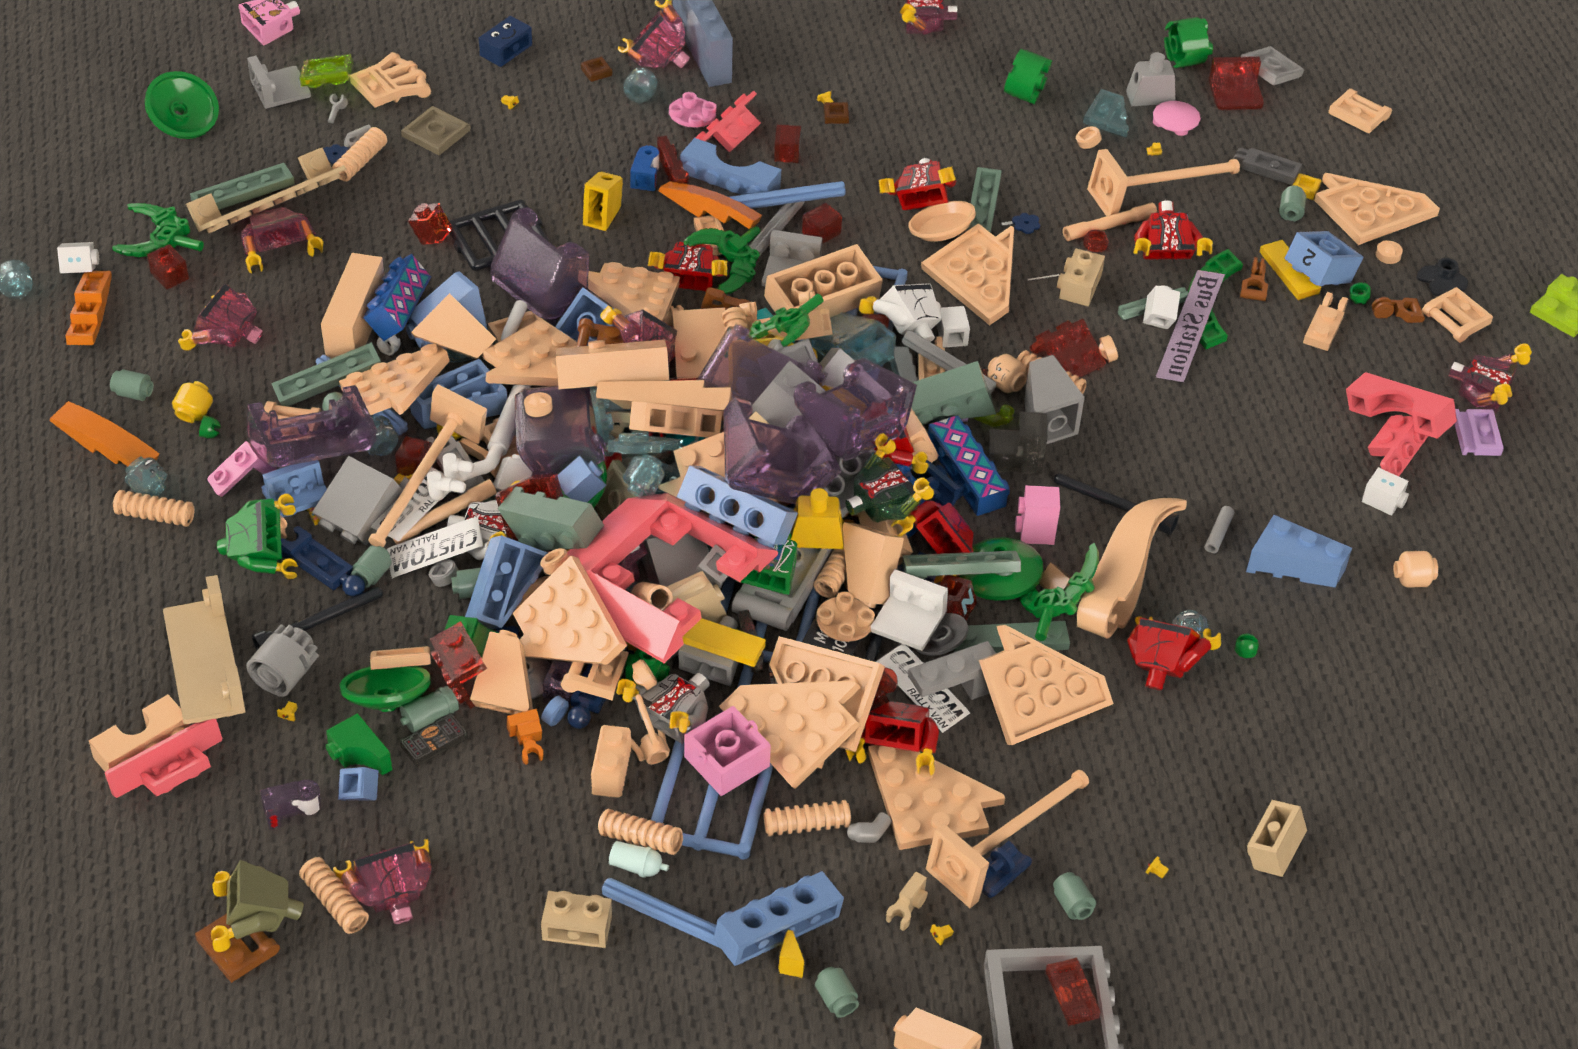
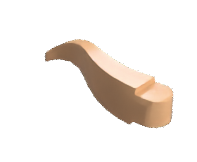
M1178 498L1148 500L1134 506L1124 515L1117 525L1092 578L1094 590L1090 593L1085 591L1082 594L1077 609V627L1106 639L1110 638L1117 628H1125L1133 614L1141 592L1152 538L1159 524L1167 516L1176 511L1186 509L1187 500Z

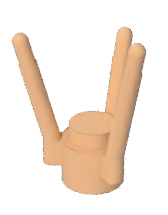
M637 694L636 700L648 734L642 737L640 747L631 738V748L636 753L639 761L646 760L650 765L663 762L670 752L665 733L658 729V735L655 733L642 696Z

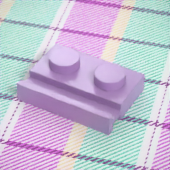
M1455 409L1457 422L1454 424L1462 455H1467V452H1474V455L1501 456L1504 448L1494 411L1467 409L1466 412H1460L1459 409Z

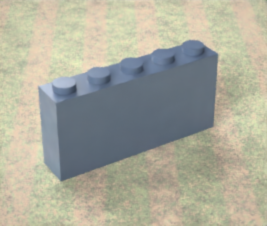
M673 0V12L678 20L685 24L684 40L708 86L732 83L733 37L713 1Z

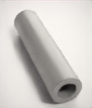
M1229 506L1221 508L1204 546L1206 551L1214 554L1218 552L1234 516L1233 508Z

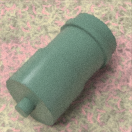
M449 686L439 687L435 692L401 706L402 718L400 721L403 726L406 725L412 733H415L432 725L434 721L442 717L454 714L459 709L458 701Z

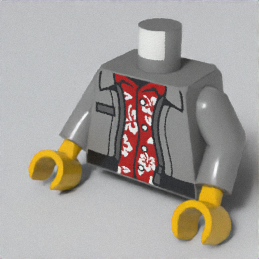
M697 673L689 681L676 674H671L664 680L657 682V685L649 690L644 686L636 685L635 682L629 679H621L618 682L616 693L618 695L623 694L622 698L624 701L631 702L634 699L638 707L636 695L640 694L653 727L681 744L684 743L685 734L706 722L708 705L704 691L710 684L706 677L700 673Z

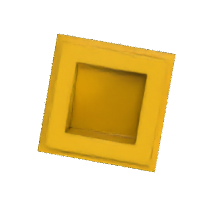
M788 930L780 952L779 971L781 974L802 978L804 959L793 931Z

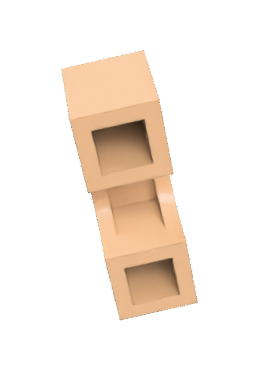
M632 401L629 429L709 438L720 433L722 411Z
M169 695L142 709L147 727L143 732L136 735H127L114 725L89 740L93 758L105 772L190 726V724H184L181 708Z

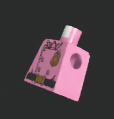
M253 0L239 4L241 23L263 46L292 31V17L300 14L299 6L295 1L285 5L280 0Z

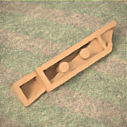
M704 380L598 382L596 398L609 399L623 409H631L632 401L732 412L734 409L731 387L705 388Z

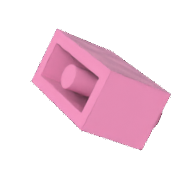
M1025 486L1024 497H1019L1018 514H1021V516H1016L1015 532H1020V540L1022 542L1054 545L1060 512L1059 487Z

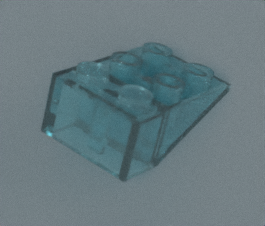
M840 313L830 319L832 335L809 338L811 346L823 356H826L831 348H840L869 373L894 358L896 335L882 323L873 319Z

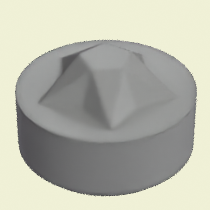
M441 560L432 566L429 571V577L435 586H446L452 583L451 577H456V571L459 569L453 560Z

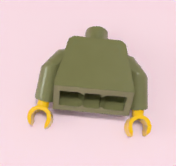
M240 860L231 876L226 871H220L214 877L215 882L212 884L214 895L219 897L227 895L226 924L231 926L230 929L221 925L212 929L211 938L213 949L216 952L226 951L230 947V939L233 937L240 939L256 932H273L277 930L284 917L298 920L301 916L303 902L288 898V881L261 866H255Z

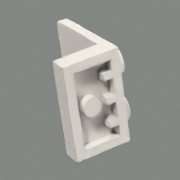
M895 569L890 576V596L872 623L871 632L915 649L923 650L947 612L948 588Z

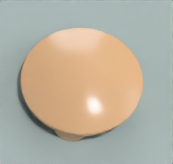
M840 592L837 597L828 599L820 605L817 610L816 621L821 631L835 640L850 642L860 640L871 632V625L874 622L875 614L864 603L854 599L851 593Z

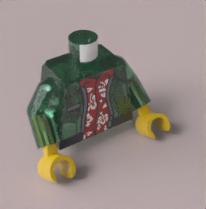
M884 433L879 434L875 439V445L878 450L871 453L854 480V497L845 501L846 508L852 516L865 511L872 521L877 523L885 520H904L921 504V499L929 500L934 495V490L929 486V482L925 478L917 479L914 485H912L889 457L884 459V454H891L896 448L895 442L892 439L888 441L887 445L883 446L888 439Z

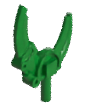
M133 203L127 204L128 209L150 216L152 222L157 227L150 234V241L131 245L117 244L112 247L113 251L126 256L148 257L161 252L168 253L177 245L202 251L204 243L184 237V235L191 232L187 219L177 216L175 207L162 208L152 204Z
M754 226L742 236H739L731 230L725 232L716 228H705L689 235L685 239L684 245L690 247L698 244L717 245L718 252L723 254L728 261L733 262L729 272L730 278L718 286V290L724 291L727 295L740 289L746 282H751L756 272L753 268H755L760 253L755 249H751L747 244L755 239L761 230L759 227Z
M816 294L799 308L786 310L783 307L775 312L776 315L770 317V320L761 323L760 320L752 323L751 331L737 341L752 340L754 338L760 339L768 335L769 330L776 328L779 333L781 331L788 333L781 341L782 346L786 347L807 330L810 325L808 314L824 302L823 297L820 294ZM729 349L724 354L725 358L729 357Z
M1095 543L1089 546V551L1086 553L1085 562L1080 573H1074L1068 581L1069 586L1065 590L1057 586L1054 589H1044L1038 592L1035 587L1032 591L1020 597L1023 607L1036 618H1040L1035 634L1037 640H1046L1053 617L1060 616L1063 613H1067V615L1074 614L1077 611L1076 604L1081 599L1080 596L1085 591L1090 593L1094 590L1092 578L1096 573L1099 563V551Z

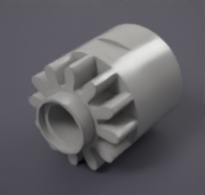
M281 624L247 662V671L253 681L262 689L283 697L289 694L319 657L315 652L318 648L313 645L312 638L304 630L293 628L291 625L285 627Z

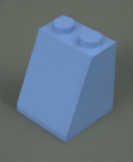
M460 271L450 276L414 308L408 320L409 324H406V331L409 338L417 342L419 348L433 343L416 338L411 332L449 293L487 329L478 286Z

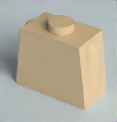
M703 571L667 586L672 592V603L677 598L699 609L703 619L719 624L721 619L727 616L721 604V601L725 598L717 584L712 586Z

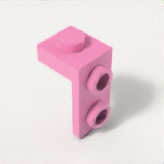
M245 441L208 476L207 480L216 494L223 497L253 468L262 474L277 469L271 462L274 459L273 456L265 448L261 447L258 449Z

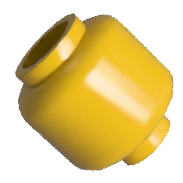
M198 381L182 384L172 401L175 415L182 421L189 423L201 421L213 403L212 395L208 392L209 388Z

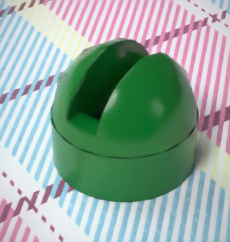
M1366 283L1353 284L1350 287L1352 302L1355 304H1366L1371 297L1370 286Z
M204 415L200 425L199 437L215 438L218 436L219 432L215 431L214 428H221L220 422L213 417Z
M1245 633L1238 637L1234 649L1240 657L1252 658L1258 652L1259 643L1254 635Z

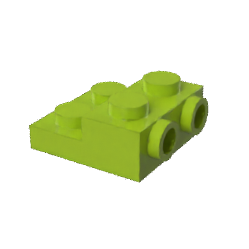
M1561 274L1548 286L1546 294L1532 305L1530 313L1573 338L1578 334V279Z

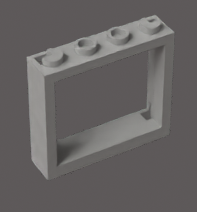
M1102 946L986 950L984 972L994 1049H1013L1002 971L1054 970L1072 967L1075 969L1076 967L1077 969H1093L1105 1049H1124L1123 1044L1117 1041L1120 1023L1118 1015H1113L1112 1006L1115 1004V993L1113 986H1108L1107 978L1110 977V963L1108 958L1104 959Z

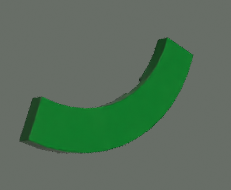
M1227 249L1209 259L1200 271L1225 274L1224 281L1229 276L1242 270L1243 263ZM1194 275L1193 279L1191 280V283H1190V286H1189V289H1188V293H1189L1190 288H1191V286H1192V283H1193V281H1194L1195 275ZM1212 309L1199 341L1205 349L1226 342L1228 335L1218 323Z

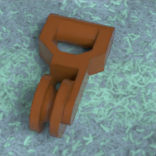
M1254 257L1251 277L1242 281L1240 298L1266 301L1268 284L1264 281L1266 270L1265 258H1261V261L1258 262V257ZM1257 286L1261 290L1249 289L1247 287Z
M710 287L706 290L700 308H725L727 310L730 306L740 307V304L749 303L750 301L727 296L724 291ZM714 300L720 301L722 304L716 305L713 304Z
M1381 297L1376 299L1371 306L1376 318H1388L1395 313L1396 317L1402 318L1407 323H1418L1425 320L1419 301L1416 298L1391 300L1387 297Z

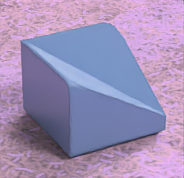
M366 767L340 769L338 800H376L379 770Z

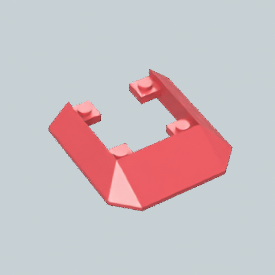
M669 493L627 498L602 521L604 527L587 548L570 549L567 552L569 556L579 558L624 641L663 663L684 645L682 637L702 619L701 611L679 598L664 611H661L627 592L626 589L635 580L632 572L618 565L651 534L673 546L687 533L711 547H714L716 544L726 553L716 561L717 570L740 582L753 569L761 572L778 555L777 550L757 542L756 539L749 535H743L734 531L733 527L726 523L722 524L710 519L709 514L687 508L685 506L686 502Z

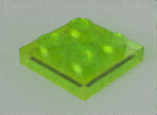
M347 54L304 60L299 77L301 87L317 88L325 83H332L334 85L345 83L350 78L353 66L352 55Z

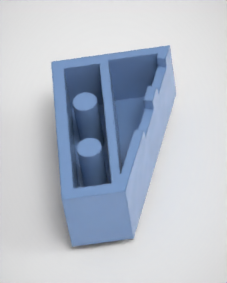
M477 359L434 378L410 405L411 414L424 429L437 427V423L430 420L432 392L437 385H441L487 408L486 417L500 415L507 401V390L502 384L486 382V373L490 370L480 359Z
M1273 515L1252 549L1246 572L1255 574L1256 571L1272 573L1273 577L1282 578L1284 575L1300 578V582L1336 587L1346 570L1352 548Z
M502 535L490 538L465 617L478 618V621L489 629L502 628L523 599L522 597L528 588L537 580L538 574L543 569L540 565L541 560L547 552Z

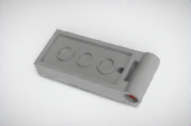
M797 548V562L790 595L744 583L733 600L732 612L748 618L750 614L751 619L787 631L814 587V581L834 549Z

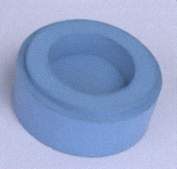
M556 696L544 709L541 719L549 726H555L567 713L569 708L568 701L561 696Z

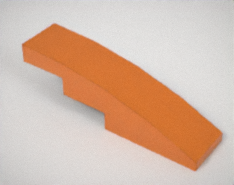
M669 181L658 190L698 218L707 213L722 223H726L733 218L750 229L758 224L762 217L760 213L741 202L698 186Z
M111 271L84 272L74 292L75 304L70 313L71 325L66 333L67 345H94L105 311L112 277Z
M69 401L50 418L54 425L90 452L94 453L98 450L113 463L118 464L121 461L133 471L136 470L135 468L139 464L144 465L146 460L154 458L156 461L160 453L136 436L102 416ZM139 467V472L143 474L146 469L143 470L142 467Z

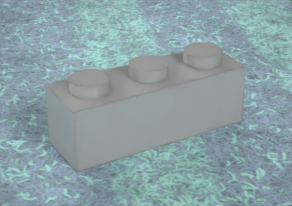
M892 347L889 360L898 393H902V385L918 381L919 378L915 374L916 367L912 363L913 357L908 347Z

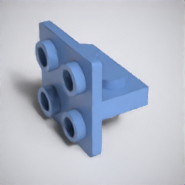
M316 457L262 474L265 485L261 488L266 499L273 498L274 501H278L279 497L283 494L291 495L294 503H289L285 506H295L296 512L293 515L297 512L316 507L327 490L324 485L320 463Z

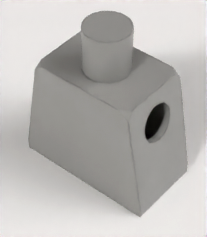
M1152 53L1150 61L1136 63L1126 89L1131 106L1159 105L1163 102L1175 101V75L1170 61L1165 60V56L1162 53Z
M724 616L719 623L733 629L738 627L737 621L730 616ZM686 644L679 649V669L695 675L700 673L707 679L731 686L738 665L737 661Z

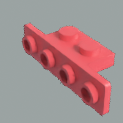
M753 91L748 96L745 94L741 95L734 102L736 105L734 109L729 106L720 115L723 118L721 121L716 118L707 127L709 132L705 133L702 131L696 138L707 142L714 136L728 152H731L761 124L745 107L757 93Z
M1395 415L1388 419L1368 446V450L1372 456H1385L1380 463L1381 469L1399 477L1428 436L1415 432L1413 416Z
M211 719L195 723L107 770L105 776L112 795L118 798L143 784L152 793L159 796L171 791L175 786L184 781L197 777L201 772L210 768L209 759L202 752L222 741L217 720Z

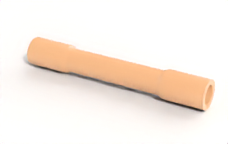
M1149 203L1114 215L1069 225L1063 228V236L1067 241H1071L1120 225L1147 220L1152 213H1157V208L1154 203Z
M488 479L467 490L466 493L427 512L400 541L393 539L396 545L417 536L421 531L448 518L450 515L468 508L471 503L482 502L496 495L497 491L492 481Z

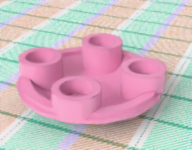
M686 92L682 98L670 104L669 115L672 120L680 125L694 128L703 127L712 123L716 118V104L698 98L695 93Z
M1181 101L1160 103L1153 111V124L1155 126L1173 131L1179 136L1187 135L1188 131L1194 129L1200 122V113L1196 108Z

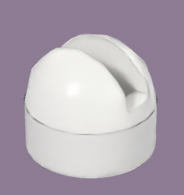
M395 335L385 341L380 337L377 340L379 350L389 356L394 354L401 345L400 338L398 339Z

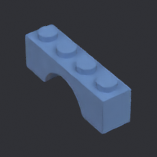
M694 138L680 154L681 173L724 188L730 192L746 195L775 191L781 188V169L760 161L744 167L728 165L717 157L716 145Z

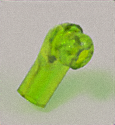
M1003 405L1000 408V412H996V414L974 417L973 419L992 427L1008 424L1013 420L1015 410L1012 406Z

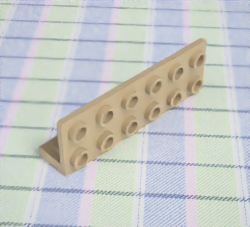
M322 147L298 157L307 177V181L224 216H221L211 193L186 205L198 231L207 229L209 234L229 225L227 220L232 224L251 216L250 210H252L254 215L274 206L273 201L277 205L341 178L339 173L346 170L343 165L332 170Z
M217 575L206 577L208 589L202 590L204 601L163 609L184 724L199 723L246 713Z

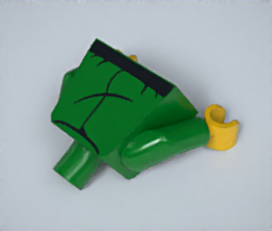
M283 494L279 497L278 501H274L273 498L248 501L237 514L227 519L226 537L217 541L219 553L224 556L227 555L228 558L237 561L239 566L254 572L275 574L278 571L282 572L287 579L296 578L297 574L295 572H286L289 566L298 567L296 561L288 558L283 560L282 563H277V560L282 559L280 511L286 516L293 515L296 512L294 505L285 506L286 504L294 503L293 497L289 494Z

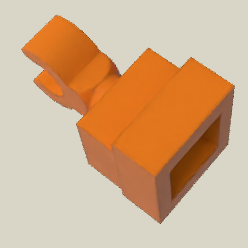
M537 709L508 715V733L510 737L517 736L519 745H523V763L525 765L528 764L527 755L530 752H535L539 760L542 761L543 749L536 744V741L542 739V728Z

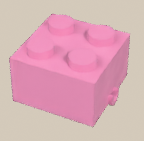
M734 706L684 736V757L720 796L725 795L770 767L771 744L758 732L756 723L753 720L748 721Z

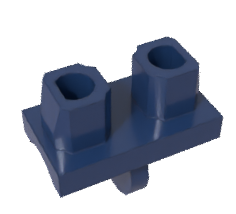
M926 460L925 463L929 464L927 471L923 474H918L915 479L925 478L929 482V486L934 490V495L931 498L933 501L940 503L942 506L950 503L954 507L956 500L962 497L965 486L959 480L953 482L947 477L946 469L941 465L934 466Z
M1010 841L1000 848H995L991 852L990 857L986 859L989 862L981 892L989 898H993L1031 865L1032 859L1020 853Z

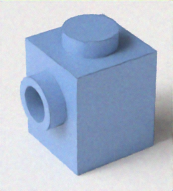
M581 456L577 457L555 477L564 493L570 499L588 502L606 486L600 477L603 473L600 467L592 460L588 463Z

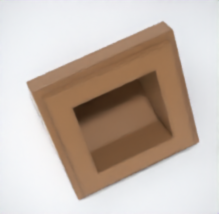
M1050 563L1044 571L1039 584L1044 589H1054L1058 586L1065 590L1069 586L1068 581L1071 577L1061 568Z

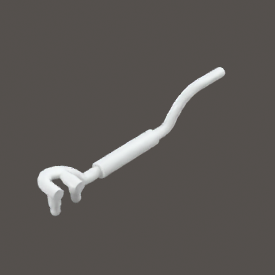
M518 300L515 302L503 329L501 340L517 332L527 309V304L524 301ZM513 384L487 446L489 452L484 460L472 463L457 458L453 453H446L442 458L445 477L441 476L437 471L428 473V492L433 500L440 501L451 491L464 492L466 489L464 481L487 474L496 468L501 457L507 454L525 411L524 399L532 394L531 385Z

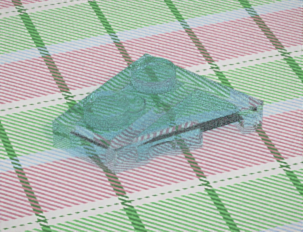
M1101 89L1084 115L1083 123L1127 137L1129 127L1126 125L1127 115L1126 109H1124V96Z
M636 430L632 431V434L620 433L619 438L608 440V451L627 454L662 452V449L675 451L682 448L683 439L649 436V431Z

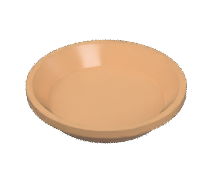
M948 201V203L933 205L923 209L911 218L908 224L909 230L913 235L925 241L947 240L967 230L975 218L976 211L972 204L964 201Z

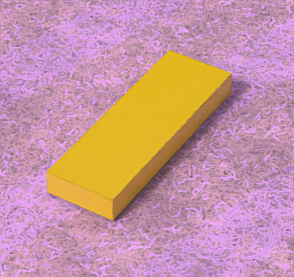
M1283 240L1260 247L1261 255L1297 300L1320 294V286L1313 284L1309 280L1310 277L1306 274L1294 270L1292 264L1284 259L1289 247Z
M703 618L682 637L683 644L755 667L766 645V639Z

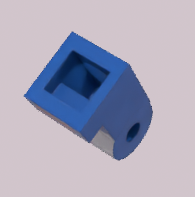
M643 146L639 148L630 170V188L655 191L657 171L659 169V150L656 147Z

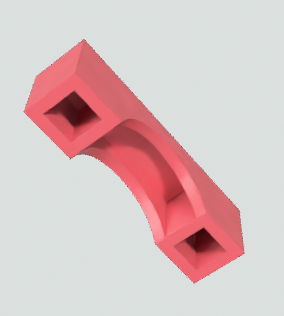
M1367 372L1346 388L1349 410L1368 417L1390 411L1404 412L1413 416L1415 432L1438 439L1457 422L1454 399Z

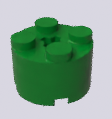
M1194 17L1167 23L1165 30H1169L1168 37H1164V45L1169 61H1175L1176 63L1173 66L1174 68L1203 64L1206 62L1208 55L1213 54V45L1208 40V23L1205 18Z
M1020 49L1012 64L1014 65L1012 71L1008 74L1004 92L1035 105L1040 91L1037 90L1043 91L1048 77H1045V73L1049 72L1053 60L1031 51Z

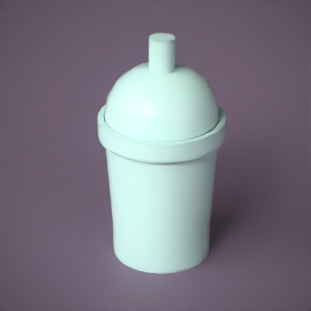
M616 841L612 846L609 856L610 865L639 874L643 878L655 876L660 869L668 871L669 865L662 863L661 855L649 846L642 847Z

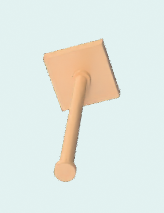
M1108 149L1098 150L1087 189L1104 214L1110 216L1119 213L1128 186L1227 172L1237 174L1240 170V164L1237 159H1232L1228 163L1127 177Z
M441 385L436 386L432 392L430 420L443 426V429L377 532L369 537L368 541L371 545L385 546L386 537L453 432L477 444L480 443L484 436L487 408Z
M1082 770L1072 773L1071 779L974 847L968 845L947 825H941L935 829L926 870L969 908L973 907L979 902L989 862L982 856L1076 789L1086 787L1089 784L1088 776Z

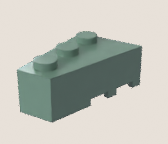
M978 361L901 386L903 398L907 404L906 409L912 408L922 425L935 423L957 415L960 419L996 414L988 385Z
M517 486L497 508L519 542L542 551L559 548H587L604 527L603 522L590 503L565 497H559L558 500L545 498L546 494L539 491L532 495L524 493V489Z

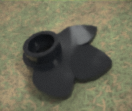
M1442 258L1435 265L1422 267L1416 276L1417 280L1430 283L1429 289L1437 297L1455 287L1465 291L1468 286L1467 278L1459 273L1458 263L1451 258Z

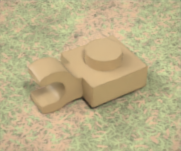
M918 872L914 873L899 893L897 902L888 908L886 915L888 923L893 917L900 916L903 918L900 929L904 931L909 927L911 912L915 907L919 909L927 898L928 892L925 891L927 877Z

